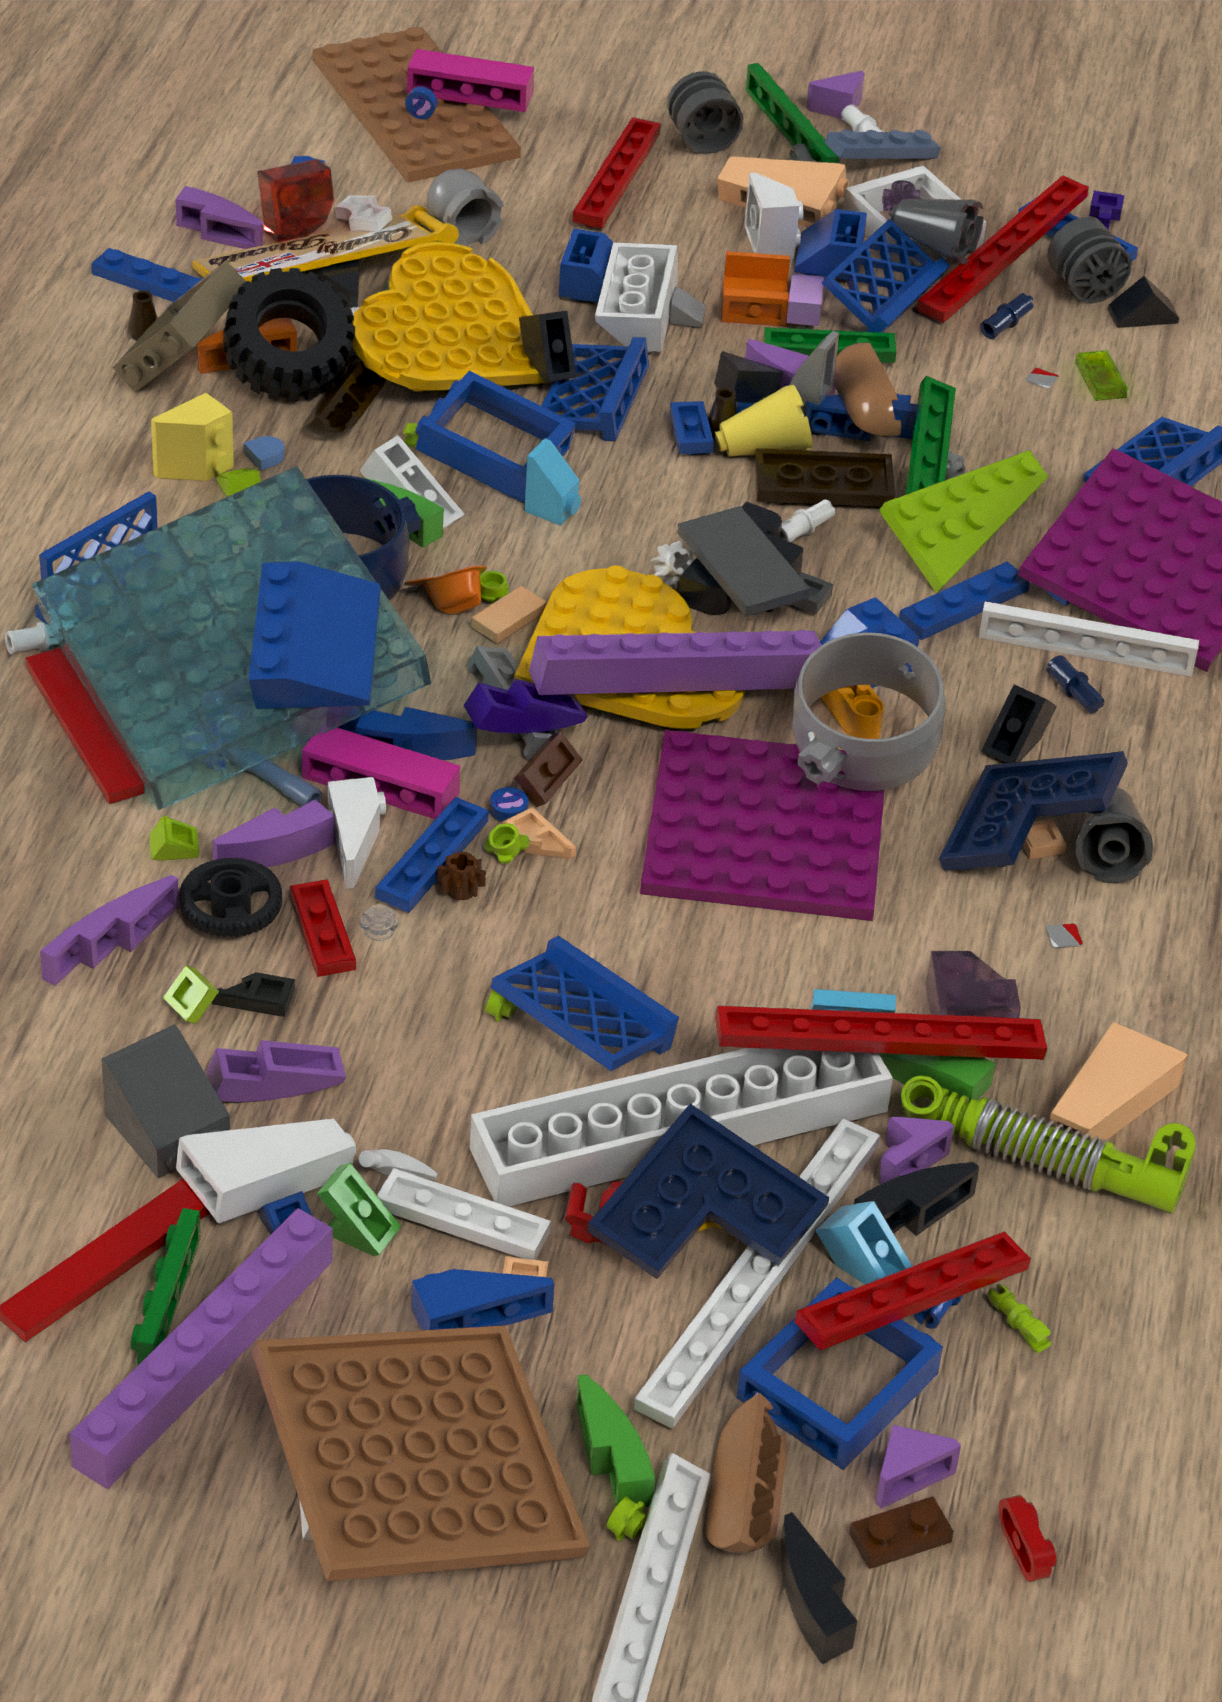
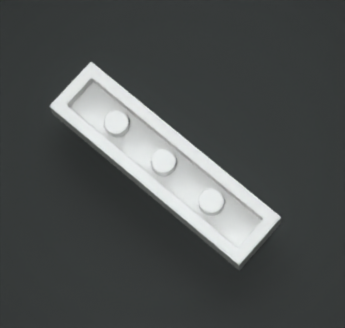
M395 1168L392 1169L377 1195L393 1215L519 1258L536 1260L551 1230L550 1220Z

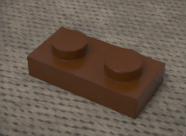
M559 731L547 739L514 779L537 808L549 801L583 759L564 734Z
M934 1496L851 1522L849 1531L852 1540L869 1569L951 1543L954 1533Z

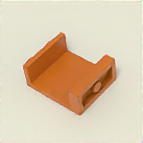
M726 251L722 322L786 327L789 304L788 275L790 256Z

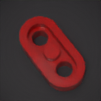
M1021 1495L1001 1499L999 1502L1001 1527L1024 1577L1029 1582L1049 1578L1052 1573V1567H1055L1057 1563L1056 1552L1052 1542L1049 1539H1044L1039 1529V1519L1035 1506L1031 1502L1027 1503Z

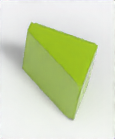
M245 467L220 473L216 476L217 482L225 495L233 503L263 495L260 474L256 469Z
M162 816L149 836L151 858L159 861L197 858L199 856L197 828L170 817Z

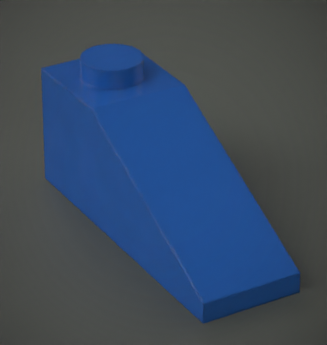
M451 1269L437 1274L431 1273L422 1278L412 1280L411 1309L421 1330L506 1326L553 1312L554 1282L550 1277Z

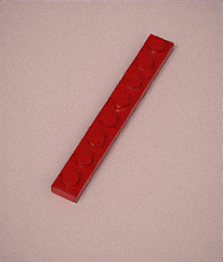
M1062 175L968 256L967 259L969 261L967 263L959 264L918 300L917 311L942 323L947 321L1088 197L1089 187Z
M717 1006L715 1015L719 1047L1044 1060L1047 1052L1041 1019Z

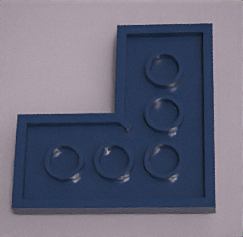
M1124 751L986 765L939 857L944 871L1014 865L1036 817L1051 815L1059 817L1072 813H1096L1107 810L1128 765Z
M690 1103L590 1220L587 1231L656 1279L661 1276L708 1218L779 1266L828 1206L830 1197Z

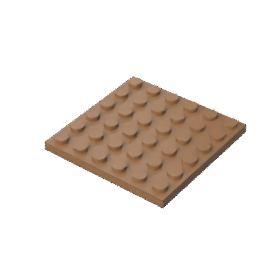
M506 1326L256 1340L252 1349V1355L326 1582L585 1558L590 1549L589 1541Z

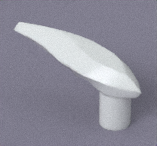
M387 1149L365 1150L359 1155V1162L363 1167L371 1168L384 1175H389L392 1169L395 1168L433 1181L437 1179L438 1173L429 1166L398 1151Z

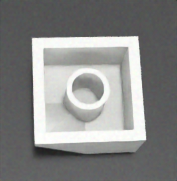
M749 173L745 229L753 252L788 255L790 260H794L795 247H799L801 242L800 230L797 227L798 220L803 219L802 201L797 200L793 188L758 173Z

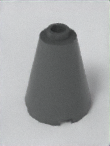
M902 199L899 204H895L893 207L891 220L908 237L956 263L965 264L969 259L964 257L968 251H975L981 236L984 217L978 215V208L983 209V205L976 200Z
M1117 788L1107 810L1088 813L1075 841V855L1078 863L1085 872L1088 870L1094 874L1097 880L1121 883L1137 877L1139 871L1146 864L1148 866L1152 859L1153 841L1151 834L1131 796L1125 790Z

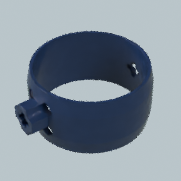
M323 475L308 478L283 490L270 506L265 526L266 563L303 562L379 583L381 587L380 607L390 601L402 587L409 562V534L421 529V517L416 511L415 503L407 496L398 499L389 489L374 481L350 475ZM380 498L383 499V501H384V503L386 504V506H384V505L382 504V502L380 501ZM349 533L370 538L383 546L374 551L352 557H323L303 552L291 545L301 539L318 534Z

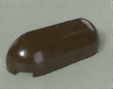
M357 357L344 370V374L340 379L333 383V386L326 392L307 417L303 426L312 433L321 436H336L346 432L357 423L383 388L386 379L373 370L366 368L363 361Z

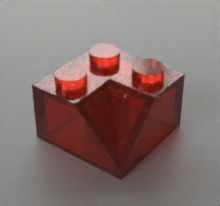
M318 159L257 171L264 230L276 242L280 243L308 237L327 221L334 201L331 168Z

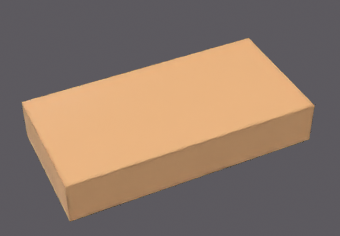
M520 586L471 617V628L498 644L541 616L547 602Z

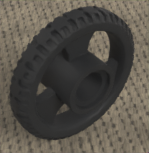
M229 857L211 860L194 868L181 884L179 903L181 912L186 920L206 934L210 933V935L218 937L246 936V934L250 935L253 932L256 933L258 930H262L276 918L282 906V888L276 875L266 866L258 864L256 861L245 860V858ZM267 891L269 897L265 905L257 912L251 914V895L256 892ZM210 901L212 915L203 912L194 902Z

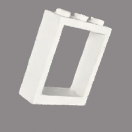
M919 166L845 188L843 210L867 213L865 236L869 238L887 221L879 212L893 208L902 199L960 198L927 168ZM984 219L981 236L975 250L984 243L987 223ZM885 232L886 242L897 245L896 240ZM914 239L912 240L934 262L940 257H943L945 260L948 259ZM889 253V257L893 262L900 263L898 254ZM908 257L911 266L923 267L913 257Z

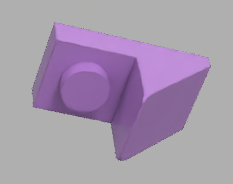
M906 1117L889 1118L885 1144L889 1149L881 1159L882 1166L879 1185L896 1177L929 1168L950 1153L954 1125L949 1121Z

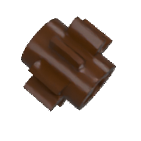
M457 852L451 856H446V866L441 865L437 867V882L441 883V892L443 894L447 893L455 900H468L473 896H477L478 887L486 885V871L482 870L481 859H476L467 852Z

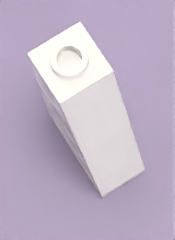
M334 1119L192 1134L179 1138L176 1169L218 1223H222L258 1210L263 1205L302 1191L305 1193L324 1186L340 1165L347 1163L353 1165L356 1145L352 1136L347 1132L345 1133Z

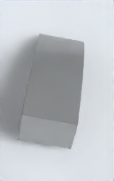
M832 331L820 342L797 370L789 384H794L803 402V406L800 407L804 417L807 402L820 405L833 389L839 339L838 332Z

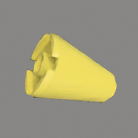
M794 384L781 388L720 423V431L715 432L720 452L726 451L730 457L755 455L756 449L805 451L811 449L813 442L807 416L804 417L800 407L803 406V402Z

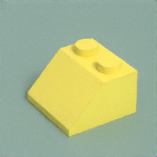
M204 393L151 419L153 475L157 478L208 481L218 476V474L234 468L232 411L209 394Z

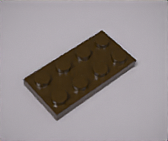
M756 449L755 451L756 499L759 502L811 505L823 500H829L831 504L838 506L882 507L885 502L896 497L892 454Z

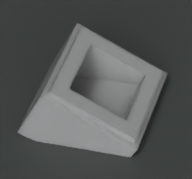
M675 287L671 302L670 324L702 328L706 305L682 289Z

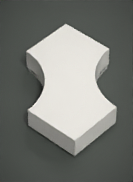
M349 195L335 207L336 218L349 220L350 231H380L393 220L391 209L378 206L376 196Z

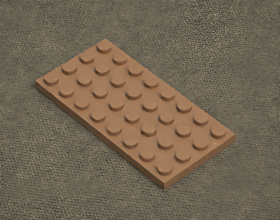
M410 27L404 31L381 33L375 37L356 38L350 42L327 44L324 47L313 49V61L407 182L439 176L447 170L457 168L467 170L521 158V147L487 106L437 99V108L432 116L427 119L415 118L407 111L405 106V100L408 96L407 67L415 50L422 49L443 53L423 27Z

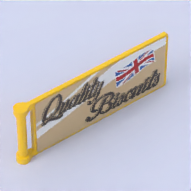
M414 205L406 213L392 216L393 220L380 231H350V226L195 260L192 261L193 269L205 277L227 260L245 281L251 282L252 276L260 272L268 275L270 269L282 268V272L289 271L290 268H297L302 272L434 241L455 243L458 240L459 231L454 225L450 223L444 224L431 216L423 206ZM420 225L425 226V227L428 228L429 230L433 231V233H431V232H429L428 230L424 229V228L421 227Z

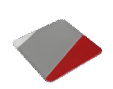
M1034 368L1025 380L1044 388H1050L1059 376L1040 368Z
M1076 924L1046 926L1053 947L1083 945Z

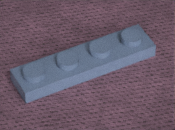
M843 130L842 132H828L825 144L840 159H937L941 147L931 139L932 136L922 130H915V132H901L899 130H891V132H878L875 130L853 132L851 130Z

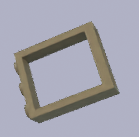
M227 260L172 302L112 368L136 393L196 346L229 309L233 295L238 293V288L245 280Z

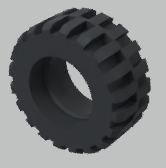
M282 268L270 269L268 275L260 272L252 276V281H245L238 288V293L233 295L227 311L223 332V351L227 354L226 361L230 369H237L236 377L243 384L249 382L251 384L250 390L257 394L263 391L269 394V399L278 401V397H286L287 402H298V398L304 396L305 400L317 397L318 390L321 393L327 392L333 386V383L344 374L353 345L352 340L355 337V326L352 324L354 316L352 309L346 307L347 300L341 292L336 294L334 292L335 286L328 280L322 282L318 279L319 275L310 271L308 275L303 274L297 268H290L286 272H282ZM277 318L297 320L314 332L319 343L303 351L282 350L270 344L260 333L259 327L265 322Z

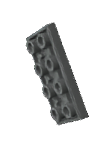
M741 506L678 523V535L745 617L758 615L763 611L780 606H788L794 602L809 598L810 588Z

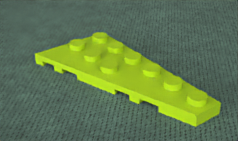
M1028 450L887 501L879 511L934 591L938 593L1049 476L1032 452Z

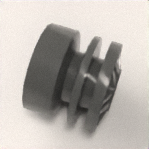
M707 71L693 72L681 78L672 87L667 97V110L670 118L679 130L686 145L694 152L702 154L718 153L728 148L738 138L743 128L744 117L734 97L731 96L724 81L714 73Z
M1083 217L1067 223L1054 235L1048 247L1047 259L1050 267L1081 302L1092 304L1112 297L1125 285L1130 276L1132 262L1129 253L1098 219Z

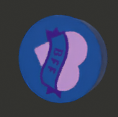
M426 87L413 88L405 100L407 111L418 119L431 117L438 105L435 94Z
M500 788L493 792L490 797V813L496 820L501 822L528 809L527 795L517 788Z

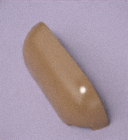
M855 343L844 348L836 356L833 384L851 420L857 427L871 434L880 436L900 435L901 420L896 421L892 401L898 400L897 394L870 343Z
M760 1393L743 1403L730 1417L720 1435L716 1449L706 1521V1535L713 1546L730 1553H748L762 1548L767 1542L774 1539L778 1528L787 1455V1440L785 1433L778 1435L776 1426L767 1412L773 1409V1406Z

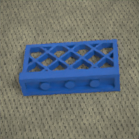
M888 219L821 283L868 328L865 332L883 333L941 277L950 264L943 257L934 262L891 219ZM885 232L896 240L897 245L886 242ZM869 249L880 251L881 259L871 258ZM889 253L898 254L900 263L891 262ZM908 257H913L923 267L911 266ZM853 263L864 265L865 274L855 273ZM873 267L883 269L885 278L876 277ZM892 271L903 273L904 282L894 280ZM835 278L848 280L849 289L843 288ZM857 282L868 284L869 293L860 292ZM877 286L887 288L889 297L878 295ZM861 301L872 304V315L861 305Z
M633 337L629 346L572 344L576 374L580 373L581 376L572 380L553 381L542 407L554 413L564 412L561 416L575 422V429L602 431L603 441H616L649 367L647 344L644 337ZM576 356L588 357L581 361L576 360ZM612 358H621V359H619V360H617V361H614V362H612V363H610V362L608 361V360H610V359H612ZM598 364L601 366L600 368L595 369L591 372L588 370L589 368L596 366ZM610 374L613 376L612 378L605 380L603 382L599 380ZM589 383L593 385L584 390H581L579 388ZM568 392L572 393V395L563 399L558 397ZM601 393L605 395L604 397H601L594 401L591 399L592 397L599 395ZM580 402L585 404L575 409L570 407ZM592 412H594L597 415L596 418L583 417Z
M1161 416L1117 450L1189 486H1193L1222 464V427L1216 426L1210 432H1206ZM1162 430L1171 432V433H1166V434H1158V433H1160ZM1196 441L1195 443H1190V444H1186V443H1185V442ZM1179 443V445H1170V446H1162V445H1161V444ZM1155 445V447L1138 449L1141 446ZM1166 456H1176L1175 458H1166ZM1156 457H1159V459H1156V460H1146V461H1143V460H1142V459H1146V458H1156ZM1102 461L1083 474L1084 483H1086Z
M150 491L146 492L39 554L43 601L35 605V614L38 619L47 625L74 620L77 624L168 569L167 558L159 553L156 495ZM144 509V514L138 524H133L139 512ZM119 524L111 540H107L106 538L112 527ZM129 529H134L124 547L120 546ZM144 534H145V535H146V544H145L144 542H142L141 544H139L140 541H141V539H142V537H143ZM92 539L83 557L80 556L79 553L84 544ZM103 544L107 545L98 562H94L93 560ZM117 550L121 551L120 555L113 559ZM64 556L59 567L54 573L53 561ZM75 560L80 561L71 578H66ZM89 567H94L93 571L85 576ZM62 582L67 584L64 589L57 592Z
M560 936L548 940L546 952L493 977L490 987L610 1071L650 1050H654L660 1055L670 1050L679 1016ZM512 984L529 985L530 990L516 988ZM537 987L558 989V993L538 991ZM540 1004L560 1006V1010L546 1009ZM567 1007L586 1009L588 1014L568 1012ZM571 1025L590 1027V1031L577 1030ZM598 1028L618 1030V1035L599 1033ZM600 1045L620 1048V1051L611 1054Z

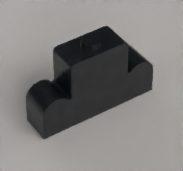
M746 501L741 506L797 574L800 575L804 549L799 545L781 539L782 518L774 511ZM696 557L680 576L679 595L686 601L689 608L704 614L721 615L726 613L731 607V598ZM774 608L767 610L765 612H772Z

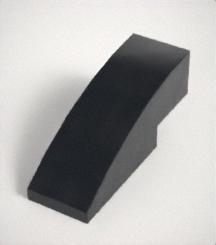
M974 1162L921 1169L896 1177L872 1188L854 1199V1204L874 1201L893 1234L902 1227H906L917 1236L975 1195L980 1167Z
M790 1512L784 1515L781 1536V1568L785 1591L794 1618L806 1642L821 1664H824L853 1649L858 1621L842 1602L846 1578L794 1513Z

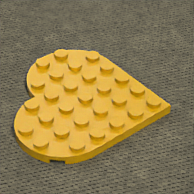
M429 242L406 249L402 252L401 258L393 264L389 278V290L367 297L363 301L362 306L353 315L354 321L352 324L355 326V337L352 340V346L356 354L363 361L364 366L383 378L408 387L412 391L449 390L455 380L460 381L468 371L500 386L549 383L544 382L523 351L519 317L533 314L516 282L509 272L491 257L486 261L483 257L472 254L473 249L470 247L447 242Z
M613 565L608 568L591 569L567 576L554 588L515 672L514 680L516 678L534 683L529 668L538 636L696 633L691 630L692 614L690 608L682 596L663 583L660 577L630 571L622 566ZM745 690L574 695L581 705L655 725L688 729L701 728L702 722L716 718L720 723L732 716L741 706Z

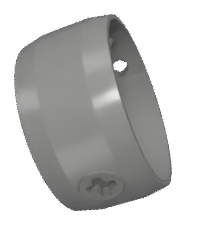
M881 633L848 634L835 638L817 648L804 663L794 690L793 732L800 752L798 755V766L804 770L806 778L818 785L825 781L854 790L879 791L898 787L919 776L934 758L942 739L944 726L945 691L940 672L932 659L914 644L904 639ZM906 663H909L911 665L912 671L915 672L914 674L908 672V667L905 665ZM853 685H875L906 695L924 710L928 718L915 729L898 736L883 739H864L849 736L828 727L812 713L809 707L820 697L836 689ZM837 746L841 747V748L846 752L847 755H845V754H843L841 751H839V749L837 748ZM842 770L846 775L839 774V772Z

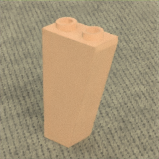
M730 156L717 178L719 199L742 207H746L749 173H758L793 188L797 200L802 201L803 219L798 220V224L807 227L835 210L839 198L845 197V188L849 187V180L846 179V165L840 163Z
M1113 1022L1051 1112L1050 1121H1054L1055 1128L1062 1123L1064 1131L1071 1126L1073 1134L1080 1130L1082 1137L1089 1133L1091 1140L1096 1136L1099 1139L1103 1138V1140L1109 1139L1180 1085L1188 1054Z

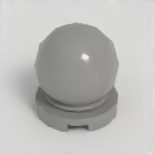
M462 168L447 170L434 178L427 193V207L431 216L444 224L450 223L458 229L459 237L455 244L467 247V244L478 241L483 244L496 234L503 222L500 215L501 207H504V203L492 189L485 186L478 175Z

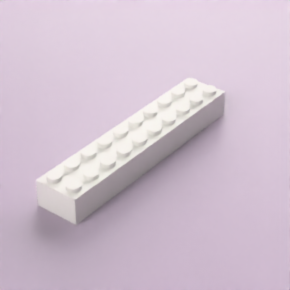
M744 1048L471 1114L470 1150L494 1202L509 1207L569 1192L573 1183H580L585 1187L628 1177L690 1103L751 1145H757L837 1125L843 1118L853 1121L888 1112L893 1077L879 1053Z

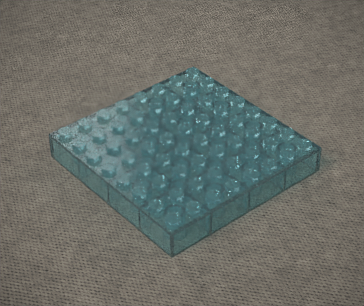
M298 466L32 584L42 616L144 782V787L158 810L305 743L313 736L333 730L431 684L426 654L381 590L370 706L256 709L249 683V672L262 563L303 562L377 583Z

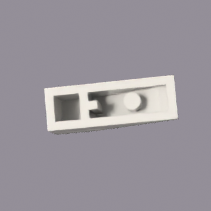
M399 435L375 449L360 469V472L367 479L409 490L444 508L443 530L465 515Z
M374 777L328 782V811L335 816V842L346 889L355 887L379 834L380 815H386L384 792H377Z

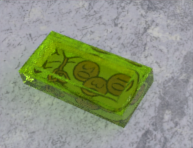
M1108 350L1076 353L1075 364L1095 401L1127 398L1128 387Z

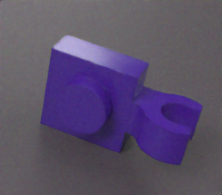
M1094 190L1089 216L1096 217L1109 230L1110 221H1120L1125 195Z

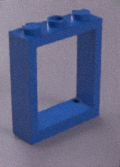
M468 371L460 381L455 380L448 395L444 399L440 397L437 400L432 413L428 417L424 415L420 419L415 432L419 435L416 450L525 503L527 462L524 466H521L445 428L446 424L465 403H468L541 440L544 438L551 440L563 457L570 449L576 423L482 376Z
M836 1277L806 1307L855 1289V1287L849 1286ZM795 1318L740 1370L737 1399L745 1403L755 1395L762 1394L773 1406V1409L767 1412L775 1425L844 1470L938 1374L943 1346L937 1343L929 1334L920 1332L902 1319L864 1333V1335L908 1364L848 1424L773 1375L809 1340L807 1335L794 1322Z

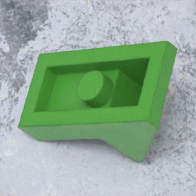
M351 1163L340 1165L317 1193L334 1214L333 1219L328 1224L333 1228V1238L372 1256L380 1255L401 1228L398 1221Z

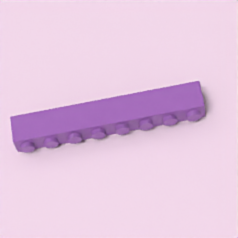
M806 630L538 636L529 672L539 695L795 689L804 663L822 645L815 631Z
M297 1208L69 1433L72 1467L106 1489H109L333 1262V1228Z

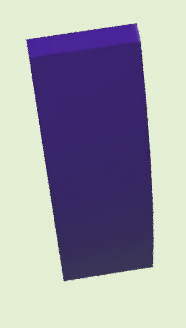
M516 678L508 690L478 682L463 705L477 729L498 733L519 734L550 731L583 723L588 717L574 694L539 695L534 683Z

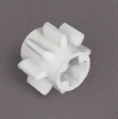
M681 541L672 543L671 546L664 544L657 547L660 555L650 560L654 564L655 575L666 580L668 586L676 585L677 582L680 583L681 574L693 562V552L682 548Z

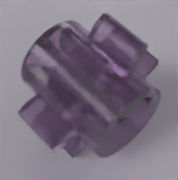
M899 180L893 182L891 190H883V210L888 211L891 217L895 204H899L902 199H921L920 190H915L914 184L909 181Z

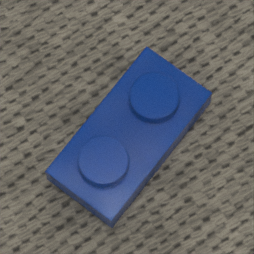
M670 402L669 414L679 454L697 455L700 453H713L714 441L704 402Z

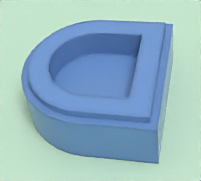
M263 436L243 443L244 453L260 470L276 466L284 460V443L276 437Z

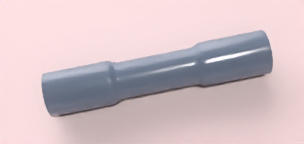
M235 737L225 746L224 756L248 772L257 774L301 806L315 799L320 803L322 799L321 790L299 776L290 774L244 741Z

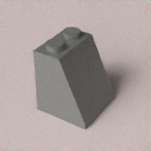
M175 1024L102 1058L105 1116L157 1178L177 1171L176 1162L180 1137L230 1130V1115Z

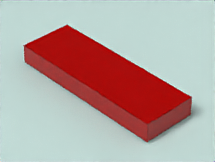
M328 879L289 886V896L317 977L356 970V958Z

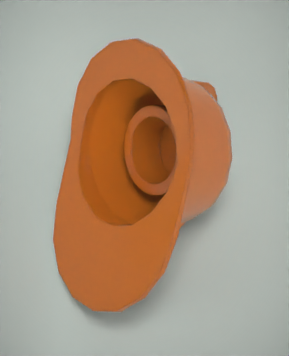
M484 565L467 567L442 576L407 581L404 585L425 586L436 608L441 612L457 614L477 607L481 603L480 574L485 572L487 567Z

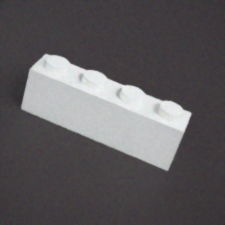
M613 243L595 314V321L624 346H629L633 337L646 338L648 353L653 351L662 352L671 312L673 293L678 282L677 245Z

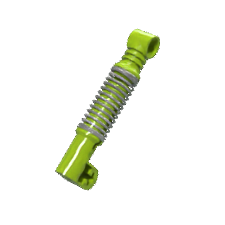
M913 1077L902 1088V1111L906 1118L949 1121L954 1125L953 1136L959 1132V1138L964 1139L967 1146L974 1149L977 1148L978 1151L986 1144L985 1152L987 1154L993 1146L995 1157L1001 1152L1003 1153L1004 1160L1008 1156H1012V1163H1015L1017 1159L1021 1160V1166L1029 1162L1030 1170L1037 1165L1039 1166V1173L1045 1168L1048 1169V1176L1053 1171L1057 1172V1179L1061 1175H1065L1066 1183L1069 1182L1070 1178L1075 1179V1186L1078 1185L1079 1181H1082L1084 1189L1088 1188V1190L1094 1192L1104 1189L1171 1214L1176 1210L1193 1166L1196 1140L1192 1131L1183 1124L1170 1123L1159 1128L1154 1135L1146 1159H1142L1117 1150L1114 1143L1107 1141V1139H1099L1096 1136L1091 1140L1089 1133L1082 1137L1081 1131L1077 1130L1073 1134L1071 1126L1064 1131L1062 1123L1055 1128L1053 1120L1046 1124L1044 1117L1037 1121V1116L1033 1114L1029 1117L1027 1111L1020 1114L1018 1108L1012 1111L1009 1105L1002 1108L1000 1101H993L992 1098L972 1099L969 1103L968 1096L963 1095L959 1099V1094L954 1091L949 1096V1090L942 1088L931 1077ZM919 1097H927L933 1101L926 1108H918L912 1104ZM1174 1145L1180 1147V1149H1177L1175 1152L1173 1169L1165 1167L1167 1151H1170Z

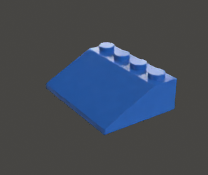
M303 562L262 563L249 672V683L256 709L370 706L381 593L379 583Z

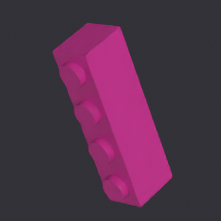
M416 49L407 67V94L415 87H426L435 94L437 99L526 112L534 93L535 67Z
M324 723L320 724L302 750V778L328 786V782L374 777L377 792H384L387 805L432 819H436L460 793V765Z

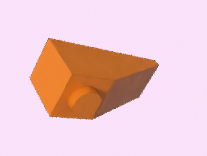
M277 318L267 321L259 327L262 336L273 346L286 351H297V331L291 319ZM224 329L197 343L198 370L200 374L230 369L226 361L227 354L223 351Z

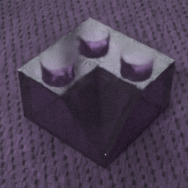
M931 951L926 979V990L931 1015L1019 1018L1021 1006L1016 979H1005L971 951Z

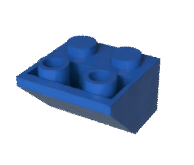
M835 209L801 232V242L798 247L794 272L813 276H828L864 243L867 213ZM853 263L855 273H859L860 265Z
M573 229L560 263V297L570 298L575 301L599 302L614 243L605 233Z

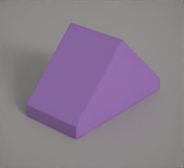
M861 70L809 82L806 108L811 112L843 118L841 113L848 105L858 107L862 100L865 73Z
M893 1425L880 1475L876 1499L877 1505L882 1509L956 1474L961 1449L958 1441L940 1435Z

